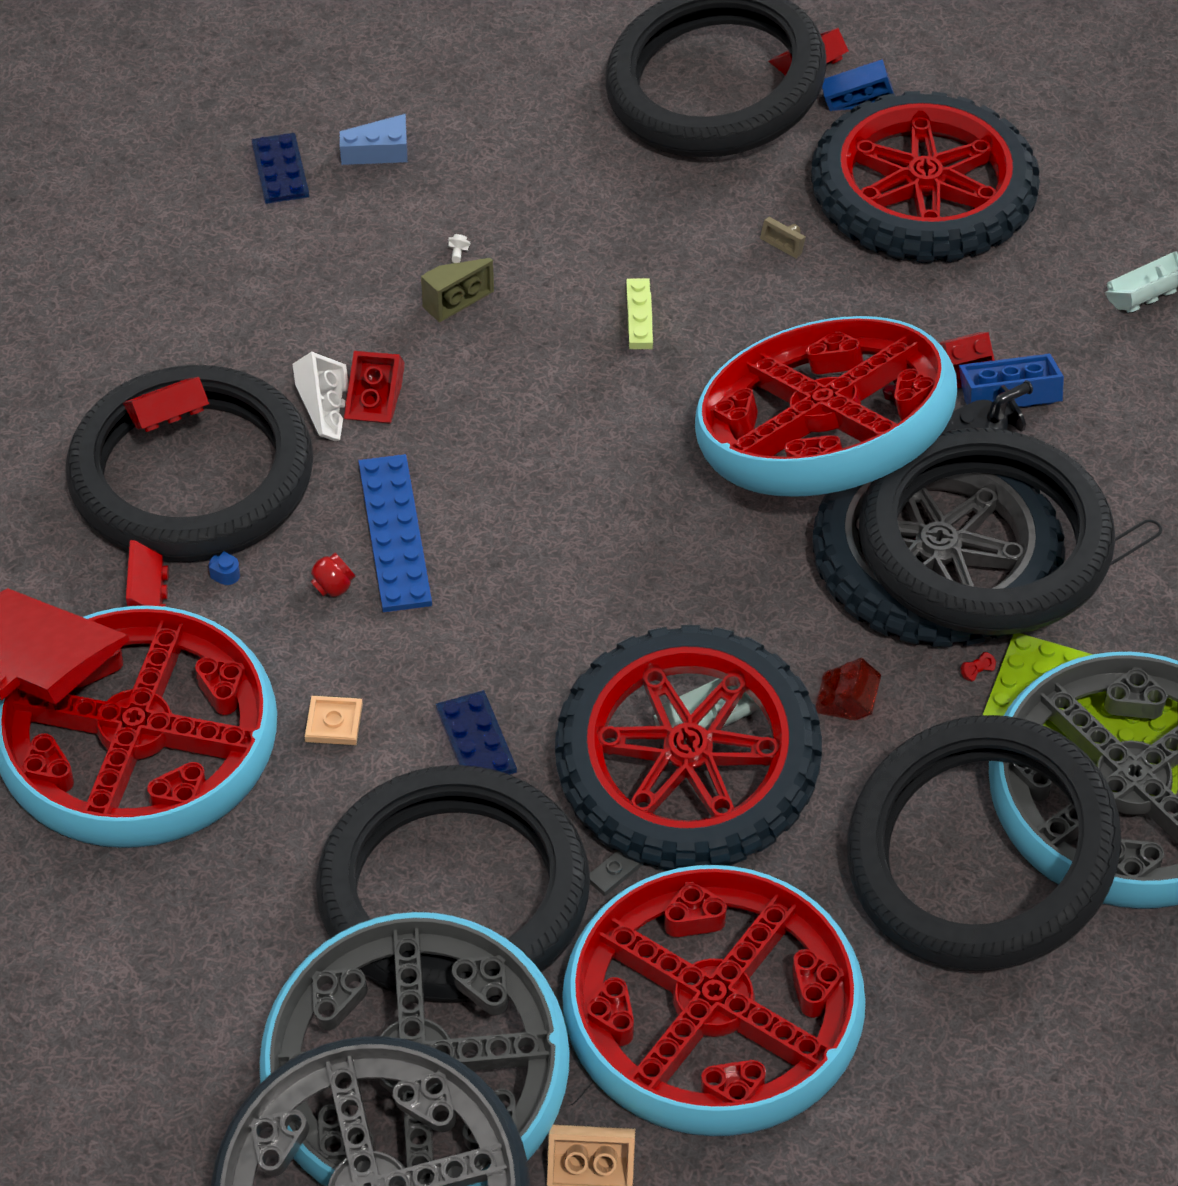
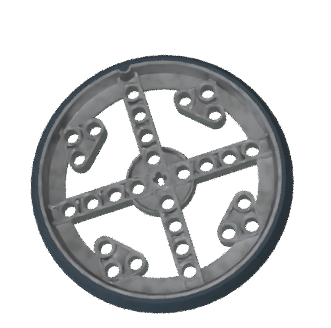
M358 1037L324 1044L304 1052L271 1073L253 1090L230 1122L218 1150L211 1180V1186H253L258 1164L269 1176L276 1177L281 1175L287 1169L309 1132V1124L304 1114L295 1110V1108L308 1098L331 1087L347 1158L337 1166L328 1186H392L397 1181L405 1182L406 1186H468L487 1180L488 1186H530L528 1161L523 1142L512 1117L496 1093L475 1072L450 1055L422 1043L392 1037ZM343 1078L352 1080L351 1085L346 1089H340L337 1086ZM388 1079L400 1081L393 1089V1097L398 1108L438 1132H447L454 1127L456 1112L471 1130L480 1149L407 1168L396 1158L383 1152L374 1151L358 1080ZM438 1083L443 1086L438 1094L428 1093V1088L432 1084ZM405 1091H412L415 1094L413 1099L408 1102L401 1101L400 1096ZM348 1106H357L358 1111L355 1115L350 1117L344 1115V1111ZM439 1111H447L449 1113L448 1119L444 1122H437L434 1120V1117ZM300 1120L302 1122L298 1130H288V1125L291 1121ZM264 1128H273V1134L269 1138H260V1132ZM355 1133L365 1135L364 1140L359 1144L350 1143V1139ZM278 1155L279 1162L275 1166H266V1160L269 1156ZM481 1159H488L491 1161V1165L488 1169L481 1171L476 1168L477 1162ZM364 1160L371 1162V1166L366 1172L356 1170L359 1162ZM453 1166H459L463 1169L462 1174L457 1178L448 1176V1171ZM427 1173L434 1175V1180L431 1184L421 1185L419 1183L422 1175Z

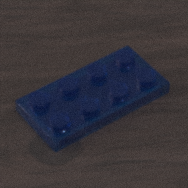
M295 133L252 139L265 204L308 198L309 190Z
M484 690L436 703V710L459 765L483 767L509 775L517 773V767Z

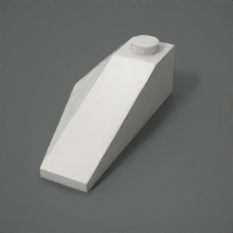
M310 352L293 363L295 385L319 436L339 441L343 424V417L339 410L340 407L344 408L346 405V401L341 399L342 392L348 391L349 386L346 364Z

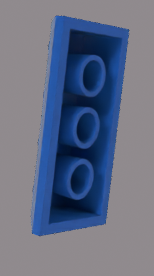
M1051 354L959 365L966 405L977 400L993 402L996 396H998L1000 386L1005 385L1010 390L1023 384L1025 380L1032 384L1033 392L1014 399L1018 407H1029L1043 403L1052 404L1063 401L1064 376Z

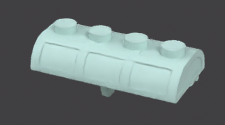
M1172 252L1107 283L1109 290L1105 292L1108 300L1119 310L1134 312L1139 310L1140 304L1144 302L1145 304H1150L1158 301V296L1161 294L1170 295L1177 292L1178 253Z
M718 678L679 696L690 714L721 683L722 679ZM729 686L728 689L736 690L738 687ZM744 693L724 726L761 709L749 695ZM720 699L698 725L708 730L726 701ZM669 701L662 704L672 728L683 723ZM656 714L653 715L656 726H660Z

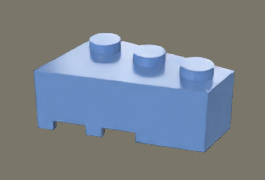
M406 114L340 131L341 165L408 162Z

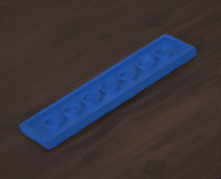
M406 454L358 460L383 612L432 606Z

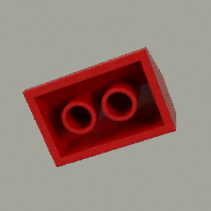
M839 28L820 33L826 50V63L831 62L833 64L842 60V55L849 50ZM787 50L768 62L786 76L792 62V55Z
M200 377L187 378L123 402L136 428H145L146 432L159 428L158 423L167 420L168 424L182 419L181 414L189 412L190 415L204 411L203 406L209 404Z
M130 540L126 589L127 607H166V604H163V600L168 599V587L164 585V580H169L168 565L164 566L161 554L135 540Z

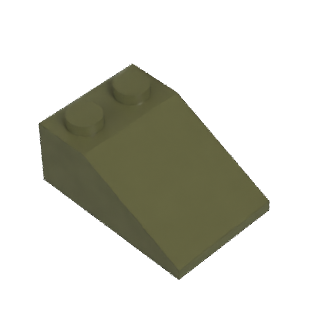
M485 258L440 265L421 276L423 308L440 323L494 292L493 260Z

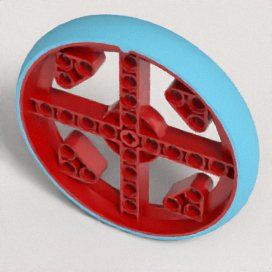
M852 316L824 319L798 325L752 344L731 358L713 375L705 386L696 409L695 431L697 442L705 459L713 469L728 481L744 489L761 494L789 497L822 495L843 491L872 482L902 468L921 455L937 440L947 426L955 408L957 397L956 373L946 351L932 336L902 321L881 317ZM863 355H873L865 361L863 359ZM809 363L813 374L847 372L839 377H825L813 380L792 368ZM896 379L894 397L899 418L902 420L898 424L861 405L863 399ZM759 386L790 403L788 409L754 429L758 409L752 391L753 388ZM838 429L861 443L842 448L838 436L801 438L811 432H825ZM785 449L787 457L774 456L778 452Z
M161 606L120 607L83 617L127 634L130 640L125 645L151 644L133 689L119 692L107 701L67 694L55 705L16 688L7 697L0 700V774L12 796L29 814L51 830L84 843L107 847H143L174 841L191 835L225 816L246 797L259 780L273 750L277 729L276 699L270 680L262 664L244 642L228 629L205 617L188 611ZM121 648L77 687L86 686L121 669L124 662ZM181 649L201 657L195 665L197 683L216 712L222 715L231 714L239 704V726L172 714L167 702L162 697ZM31 721L98 734L100 741L108 751L87 802L66 793L74 786L70 763L51 735L42 733L35 736L32 741L30 740ZM164 747L226 759L221 767L207 780L205 779L204 768L201 764L197 762L186 763L150 781L147 787L150 806L118 808L137 759L150 757Z
M698 865L658 873L631 885L613 897L595 914L576 941L567 965L562 993L563 1013L573 1049L582 1066L594 1082L620 1106L648 1122L673 1131L704 1136H733L767 1129L795 1117L821 1099L845 1072L856 1051L862 1034L866 1002L864 982L857 957L845 934L829 913L808 895L782 880L754 870L722 865ZM727 906L759 914L724 960L711 958L691 964L636 931L649 921L664 914V929L667 934L673 937L710 933L723 929L726 924ZM787 931L795 936L806 948L798 951L793 959L792 977L800 1009L808 1017H818L825 1011L823 1024L817 1038L755 1002V993L750 977ZM612 958L673 993V1004L678 1017L638 1066L619 1047L632 1042L634 1017L625 981L618 977H612L604 982ZM735 1031L794 1065L784 1075L765 1084V1067L756 1060L707 1067L701 1075V1093L683 1090L666 1084L703 1036L718 1037ZM780 1037H785V1038H787V1039H786V1040H781V1039H779V1038H780ZM803 1051H808V1052H811V1053H810V1054H805V1053H802V1052H803ZM653 1074V1075H656V1076H655V1077H648V1076H646V1075ZM748 1077H756L757 1079L751 1080ZM732 1097H740L742 1099L735 1100Z

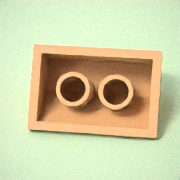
M552 1125L549 1131L547 1186H633L635 1129Z

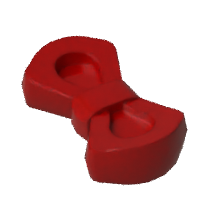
M983 652L978 659L961 664V675L964 679L973 682L979 672L983 670L994 671L996 660L992 654Z

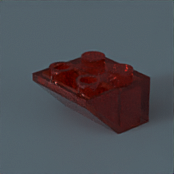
M862 657L824 672L817 696V713L854 721L871 715L881 674Z

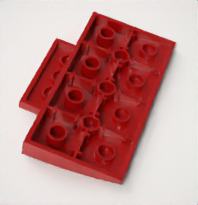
M7 588L0 592V700H3L17 688L56 705L125 645L130 638L127 634Z

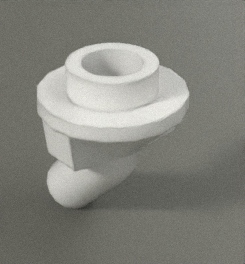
M454 234L453 237L448 238V248L453 249V263H459L462 251H467L470 246L466 236Z

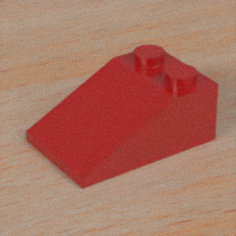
M354 351L344 419L391 424L402 386L405 362L399 354Z

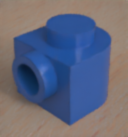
M224 551L220 556L214 555L209 562L211 579L223 585H231L239 580L240 569L236 557Z

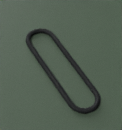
M1146 519L1115 537V541L1147 522L1155 523L1159 527L1157 534L1113 560L1111 565L1160 536L1163 531L1161 524L1156 520Z

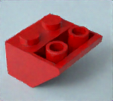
M978 332L938 342L951 359L956 373L957 388L962 387L959 365L995 361L989 332Z

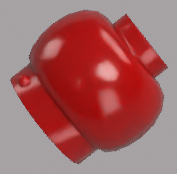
M335 552L330 557L320 558L313 565L311 574L314 579L310 582L322 596L328 594L331 597H338L349 589L351 581L356 575Z

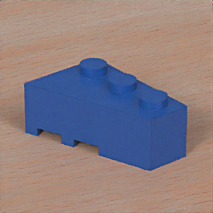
M883 59L825 78L822 86L830 111L849 110L868 100L874 103L875 99L879 96L894 94Z

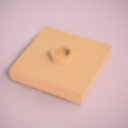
M311 696L305 742L357 745L363 706L362 699Z

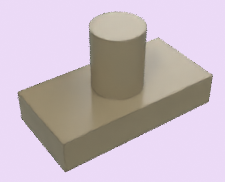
M768 217L764 220L760 239L797 259L802 254L806 236L800 234L801 231L798 225L791 224L787 227L777 220Z

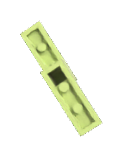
M627 279L629 349H653L652 304L649 279Z

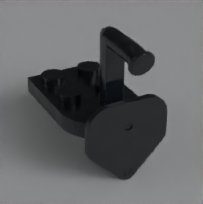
M1025 380L1023 384L1010 390L1005 385L999 387L998 396H996L993 402L977 400L953 411L943 432L966 428L1007 430L1009 423L1020 432L1024 431L1026 421L1014 399L1025 394H1031L1033 392L1032 384Z

